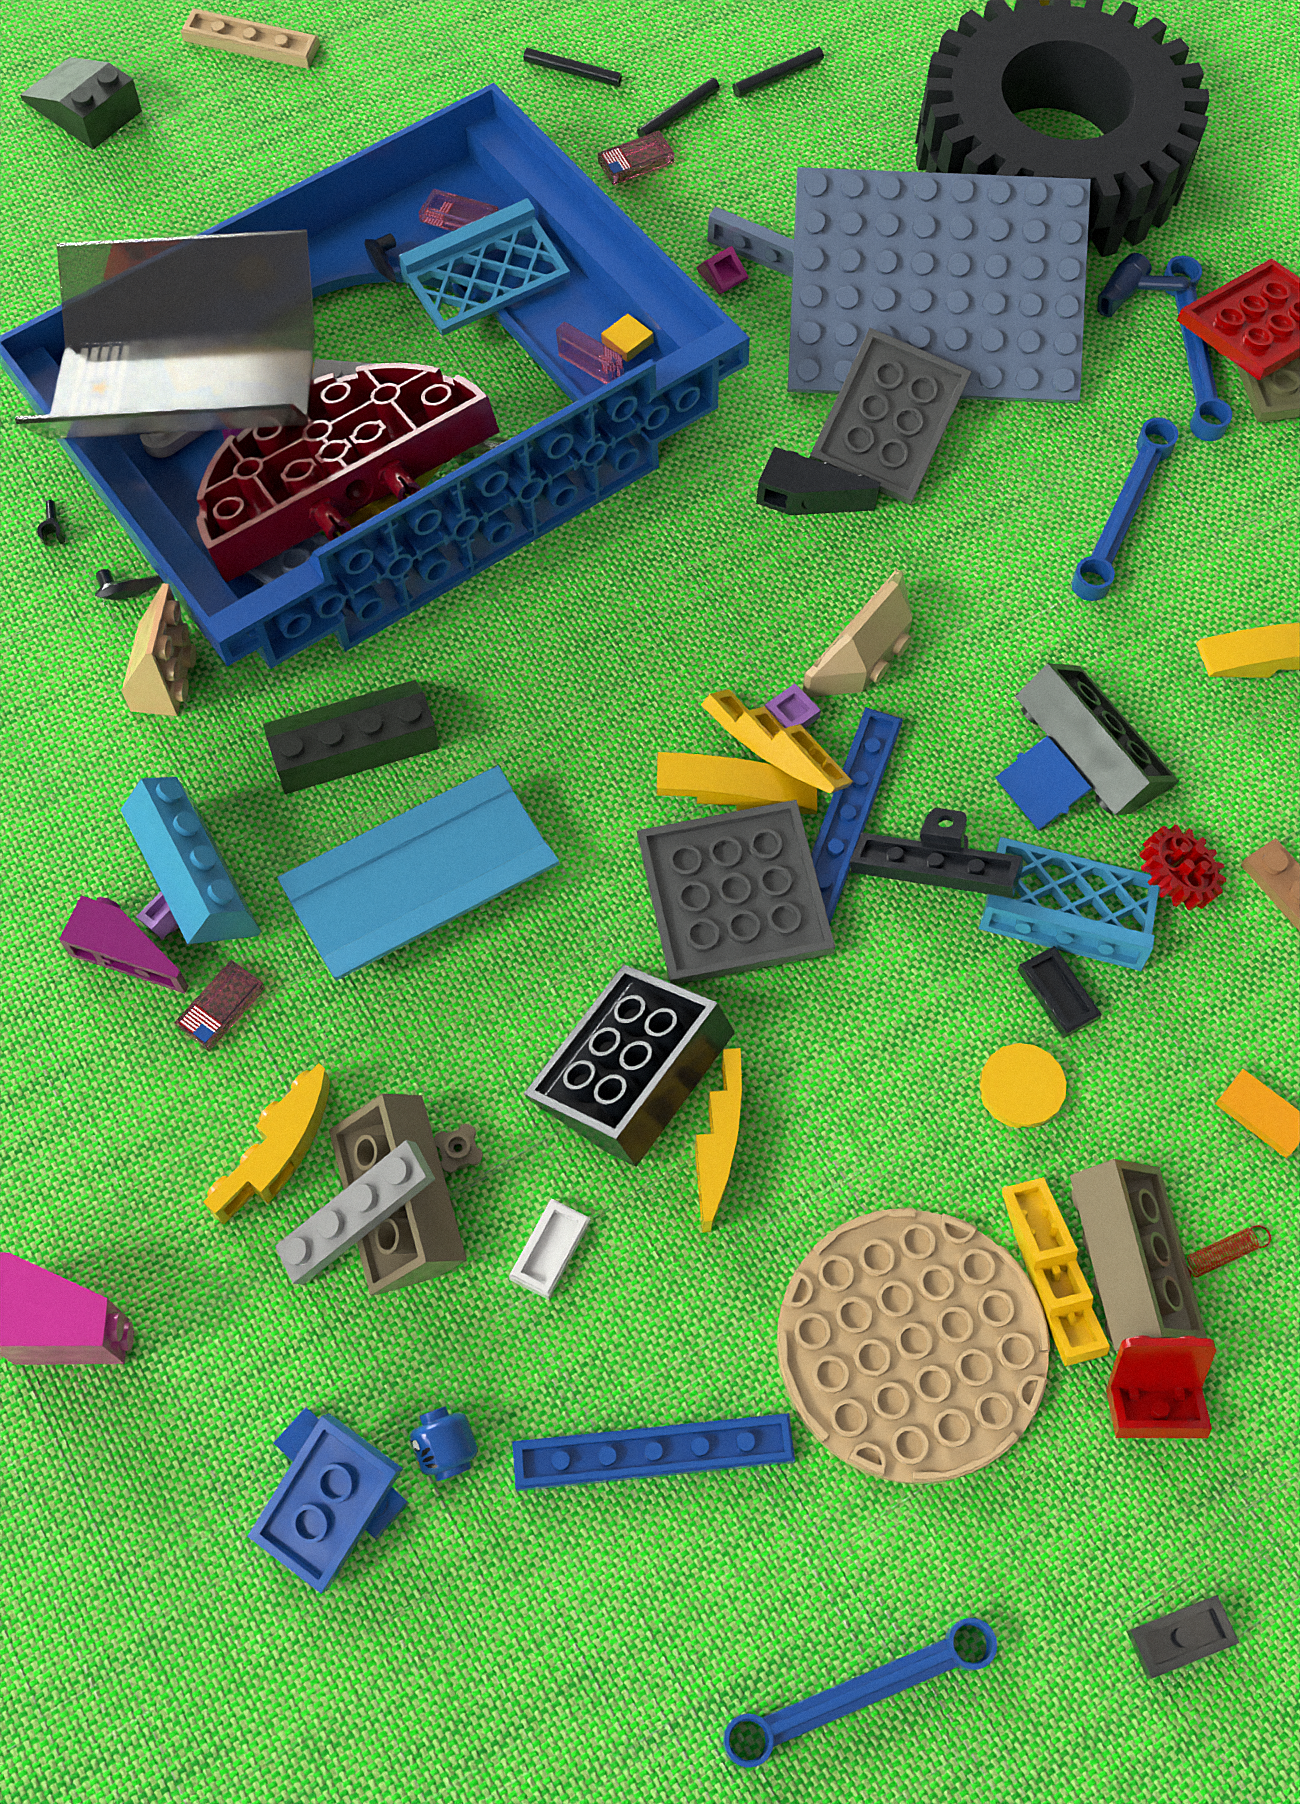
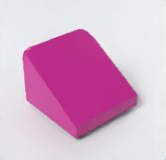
M733 246L712 256L696 267L699 274L719 295L749 278Z

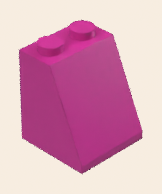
M0 1252V1355L14 1365L125 1363V1353L132 1349L134 1342L133 1323L129 1322V1318L108 1298L9 1252Z

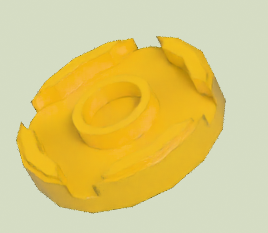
M1016 1043L1003 1046L989 1057L980 1073V1096L983 1105L995 1119L1009 1127L1033 1126L1032 1128L1044 1125L1057 1114L1066 1098L1067 1082L1062 1067L1050 1053L1035 1045Z

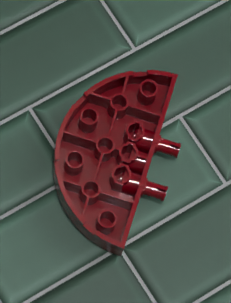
M380 363L356 367V374L336 378L334 373H330L303 383L283 393L254 412L246 419L249 426L237 437L230 435L213 456L201 480L197 494V502L200 509L199 516L196 518L201 538L226 583L244 575L247 571L263 562L280 555L283 551L301 541L313 537L321 530L325 532L329 541H332L338 537L336 532H340L343 535L352 530L350 524L345 520L352 513L383 498L390 492H393L398 501L401 502L408 498L405 494L408 493L411 496L421 490L419 484L414 481L419 476L499 433L500 431L488 395L464 377L456 375L452 378L442 375L440 368L412 363Z

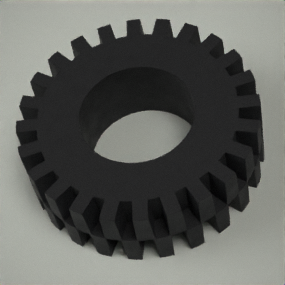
M989 0L986 3L983 17L972 9L960 17L958 31L956 32L949 28L941 37L939 51L932 54L915 143L918 144L916 153L918 170H926L929 173L1091 179L1087 248L1090 240H1092L1101 257H1106L1117 253L1122 237L1132 246L1139 244L1146 239L1150 226L1153 225L1159 229L1167 221L1172 206H1177L1208 122V116H1205L1209 104L1208 89H1199L1204 76L1199 62L1185 64L1189 47L1181 38L1162 45L1167 25L1156 17L1139 29L1135 27L1134 22L1138 7L1125 1L1122 2L1112 16L1101 12L1104 0H1086L1084 8L1071 6L1070 0H1050L1049 5L1041 6L1039 0H1016L1014 11L1005 0ZM1037 108L1064 110L1085 118L1099 128L1104 135L1084 140L1054 138L1029 128L1017 119L1014 114Z

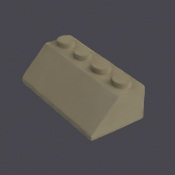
M382 1093L329 1129L344 1190L405 1140L416 1142L435 1177L433 1182L357 1242L370 1295H379L437 1278L467 1261L422 1095Z
M1113 1159L1071 1174L1070 1179L1073 1187L1072 1201L1080 1214L1084 1230L1083 1244L1091 1257L1095 1272L1094 1287L1102 1300L1106 1315L1105 1329L1108 1338L1113 1343L1114 1350L1119 1351L1123 1340L1139 1335H1146L1151 1338H1179L1187 1335L1207 1338L1160 1167Z

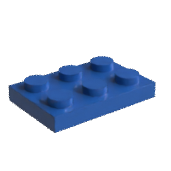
M330 1413L322 1415L247 1537L322 1594L331 1587L403 1468Z

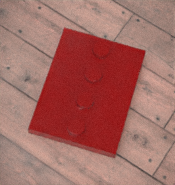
M1271 258L1182 308L1177 321L1214 347L1221 355L1226 356L1260 381L1300 357V278Z

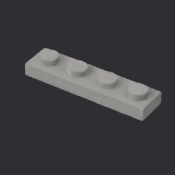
M405 1140L275 1245L293 1284L304 1285L435 1180L416 1142Z

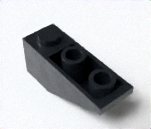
M774 447L758 482L756 504L788 515L874 511L881 482L872 480L865 475H857L836 468L830 463H822L801 456L794 451H786Z

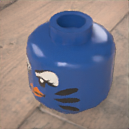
M446 1406L420 1415L422 1425L415 1428L410 1434V1442L420 1471L424 1475H434L436 1481H441L471 1469L470 1460L474 1459L477 1455L478 1447L467 1416L460 1412L448 1414Z

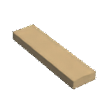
M194 8L181 30L183 41L307 69H309L320 46L319 37L316 35Z

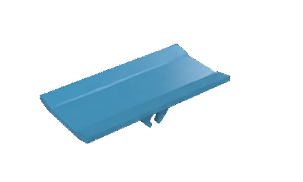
M497 765L277 878L334 980L338 981L559 865V860L540 835L513 792L501 768Z

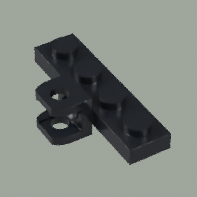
M935 808L929 812L920 831L921 841L861 833L850 859L851 873L1013 898L1023 870V857L969 849L968 837L965 835L967 829L966 814L962 811ZM945 820L953 822L949 827L938 825Z

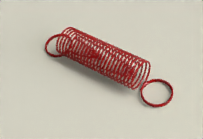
M1256 1225L1236 1232L1221 1241L1188 1255L1187 1261L1189 1266L1196 1274L1194 1275L1188 1268L1190 1278L1191 1274L1195 1277L1202 1276L1258 1248L1268 1246L1271 1241L1270 1232L1267 1228ZM1261 1227L1265 1229L1269 1235L1268 1244L1259 1246L1258 1239L1251 1230L1252 1228ZM1250 1231L1254 1234V1236H1255V1238H1256V1241H1257V1245H1256L1255 1240H1254V1237L1252 1236V1234L1250 1233ZM1189 1256H1190V1261H1191L1193 1267L1195 1268V1270L1198 1272V1274H1197V1273L1194 1271V1269L1192 1268V1266H1191V1264H1190V1262H1189Z

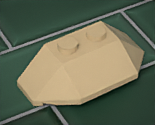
M897 568L887 581L826 651L806 671L802 691L808 697L863 692L871 681L877 683L881 680L889 667L888 661L894 654L901 656L907 649L912 639L908 635L912 623V614L902 571Z

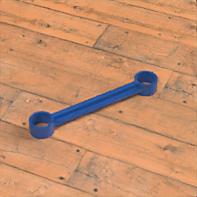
M1183 255L1172 258L1168 262L1163 275L1174 276V273H1181L1191 279L1189 280L1190 286L1186 291H1166L1169 295L1175 297L1178 316L1182 308L1198 300L1196 288L1202 275L1200 263L1192 257ZM1180 323L1196 401V408L1190 420V429L1201 440L1216 441L1224 436L1232 419V410L1226 402L1218 399L1207 342ZM1201 415L1214 416L1221 424L1207 423L1201 418Z
M1151 418L1143 424L1136 441V448L1139 453L1091 556L1082 559L1077 565L1071 584L1075 594L1084 600L1097 601L1107 595L1115 576L1112 566L1113 561L1159 461L1167 459L1174 449L1178 439V429L1171 421L1165 418ZM1147 435H1159L1168 444L1153 443L1147 438ZM1086 572L1096 573L1103 578L1105 583L1102 585L1089 584L1082 578L1081 574Z
M965 1618L948 1629L945 1639L764 1717L755 1714H742L735 1717L724 1730V1751L728 1758L738 1766L745 1768L759 1766L769 1758L773 1747L954 1668L974 1671L986 1667L996 1655V1636L992 1628L980 1619ZM962 1625L974 1626L985 1636L986 1652L984 1657L976 1663L963 1660L954 1649V1636L956 1631L962 1628ZM744 1721L757 1723L765 1732L764 1750L753 1760H744L738 1757L730 1746L732 1730L736 1725Z

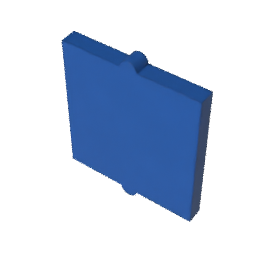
M1048 735L1025 754L1019 753L1017 755L1018 759L995 777L1039 832L1062 813L1065 815L1069 814L1070 807L1092 790L1091 786Z

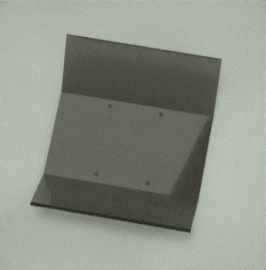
M307 230L57 243L65 349L50 414L16 416L15 421L17 425L46 439L308 425L315 326Z

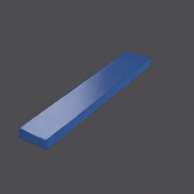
M865 707L842 769L853 782L849 787L834 792L811 853L829 925L831 924L851 868L850 859L861 833L864 832L903 722L902 718Z
M789 1413L512 1441L516 1492L795 1462Z

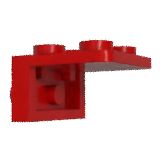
M1139 1335L1123 1340L1106 1387L1115 1438H1208L1212 1426L1202 1387L1216 1353L1214 1340L1210 1338H1197L1191 1335L1179 1338H1151L1146 1335Z

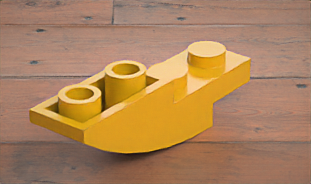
M318 1063L311 1071L305 1070L299 1074L291 1085V1091L280 1102L274 1101L263 1110L259 1117L260 1122L256 1125V1128L264 1141L260 1145L257 1143L247 1149L240 1159V1165L228 1177L222 1176L216 1180L208 1190V1197L203 1203L210 1213L223 1225L255 1193L269 1204L299 1167L318 1131L328 1100L331 1082L325 1068Z

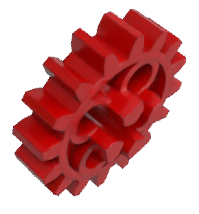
M1176 824L1170 829L1162 826L1144 841L1143 846L1145 848L1139 853V856L1147 862L1141 866V870L1151 874L1152 877L1148 880V884L1158 885L1161 888L1159 891L1161 898L1166 895L1172 897L1173 906L1177 907L1184 902L1185 907L1189 911L1196 906L1203 909L1223 892L1220 886L1226 882V878L1219 874V872L1225 867L1224 864L1215 862L1213 857L1217 854V851L1215 849L1208 850L1205 847L1206 839L1204 837L1196 840L1192 829L1188 828L1182 833L1180 827Z

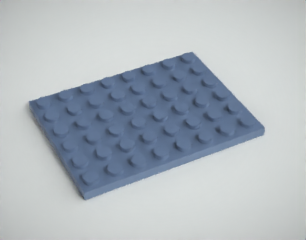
M798 167L796 177L787 392L839 394L869 328H872L972 371L960 399L1077 404L1080 401L1091 179Z

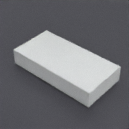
M551 1198L512 1269L509 1280L549 1300L584 1236L591 1218Z

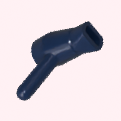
M1131 253L1118 264L1105 287L1098 295L1097 311L1104 317L1109 318L1138 290L1186 291L1190 286V281L1184 276L1150 275L1152 270L1150 261L1142 254Z

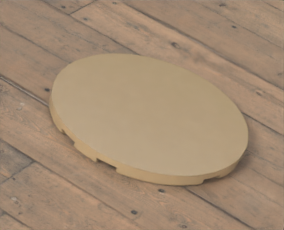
M899 1208L872 1212L846 1222L821 1239L803 1259L788 1284L781 1304L777 1323V1357L787 1395L796 1413L812 1435L832 1454L846 1464L874 1477L897 1483L935 1484L970 1475L999 1458L1019 1439L1036 1414L1043 1398L1048 1381L1050 1340L1044 1310L1037 1292L1021 1266L1004 1247L998 1246L990 1238L979 1232L977 1227L944 1213L940 1215L926 1211H916L914 1208Z

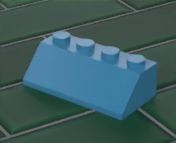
M177 777L141 778L121 808V812L187 944L258 936L261 930L194 800Z

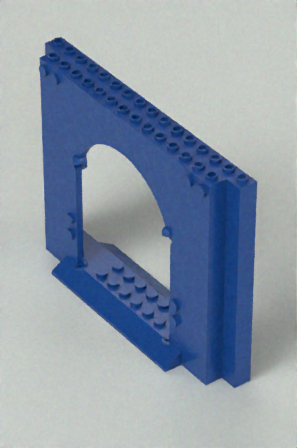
M492 83L0 335V364L163 582L170 585L173 595L225 664L229 666L256 650L271 669L333 632L340 646L346 652L659 468L658 443L717 409L719 381L749 365L750 337L495 83ZM528 198L535 208L536 220L570 270V278L491 314L573 401V404L316 549L308 561L268 584L260 587L243 575L226 583L201 538L196 518L199 516L200 509L197 502V494L201 480L213 456L225 441L218 417L224 397L215 399L211 389L177 397L166 373L164 359L202 352L250 349L274 322L311 299L354 285L391 282L373 266L364 245L365 239H378L389 233L394 236L396 247L385 253L388 255L389 263L395 273L396 282L405 283L401 277L399 255ZM435 200L457 206L453 208L443 226L423 221ZM533 233L519 238L517 244L535 249L538 240ZM495 249L486 253L485 259L504 263L507 252ZM513 253L509 265L528 270L532 258ZM250 256L265 258L269 269L275 270L277 273L275 281L268 282L266 287L256 291L246 290L245 284L242 281H236L234 276L235 272L239 270V263ZM537 260L534 269L535 272L546 275L556 270L552 263ZM464 263L455 267L453 273L471 278L475 266ZM481 268L478 280L496 284L500 272ZM506 274L502 286L516 289L523 286L525 279ZM431 278L421 284L440 289L443 280ZM449 282L447 291L454 293L455 297L464 299L468 287ZM474 289L470 301L479 302L482 300L483 303L491 300L493 293ZM628 313L653 332L654 342L628 362L621 358L622 376L619 377L604 368L603 346L607 349L609 348L602 343L601 333ZM131 349L116 432L109 433L114 406L113 402L110 403L105 433L98 434L104 404L100 403L94 434H87L93 403L89 402L83 435H76L83 399L80 398L72 435L65 436L83 352H89L82 387L87 384L93 351H100L94 381H98L103 351L110 350L105 379H108L114 350H120L115 379H119L124 350ZM186 398H196L207 405L211 417V425L205 433L171 456L156 458L146 453L140 439V431L147 422Z

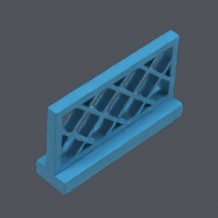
M528 198L399 255L403 281L408 288L412 287L442 336L570 278V270L536 220L535 208ZM533 233L538 240L535 249L517 244L519 238ZM495 249L507 252L504 263L485 259L486 253ZM513 253L532 258L528 270L509 265ZM537 260L552 263L556 268L555 271L547 275L534 271ZM464 263L475 266L471 278L453 273L454 268ZM481 268L500 272L497 283L493 284L478 280ZM506 274L525 279L523 286L516 289L502 285ZM431 278L443 280L439 292L424 289L421 283ZM449 282L468 287L464 299L446 294ZM474 289L493 293L491 300L483 304L470 301ZM442 303L461 308L459 314L444 321L439 313Z
M1000 837L996 853L1005 854L1006 852L1022 856L1028 865L1023 867L1020 878L1034 872L1044 884V887L1031 893L1021 879H1019L1016 891L1021 898L1017 900L987 894L979 924L980 930L1049 948L1055 946L1057 950L1142 971L1153 950L1155 938L1152 932L1159 886L1148 884V880L1152 877L1151 875ZM1050 864L1061 866L1067 873V876L1054 882L1044 867ZM1090 874L1100 876L1108 886L1095 892L1084 877ZM1075 883L1085 897L1071 903L1061 888ZM1129 885L1147 888V897L1135 902L1124 888ZM1112 893H1115L1125 905V908L1115 913H1112L1101 900ZM1052 894L1062 908L1053 910L1042 907L1037 900ZM1092 904L1103 919L1096 921L1085 918L1078 910ZM1132 914L1142 926V932L1124 928L1119 920Z

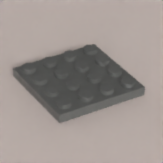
M797 800L637 830V839L668 978L671 984L678 985L834 954L835 944Z

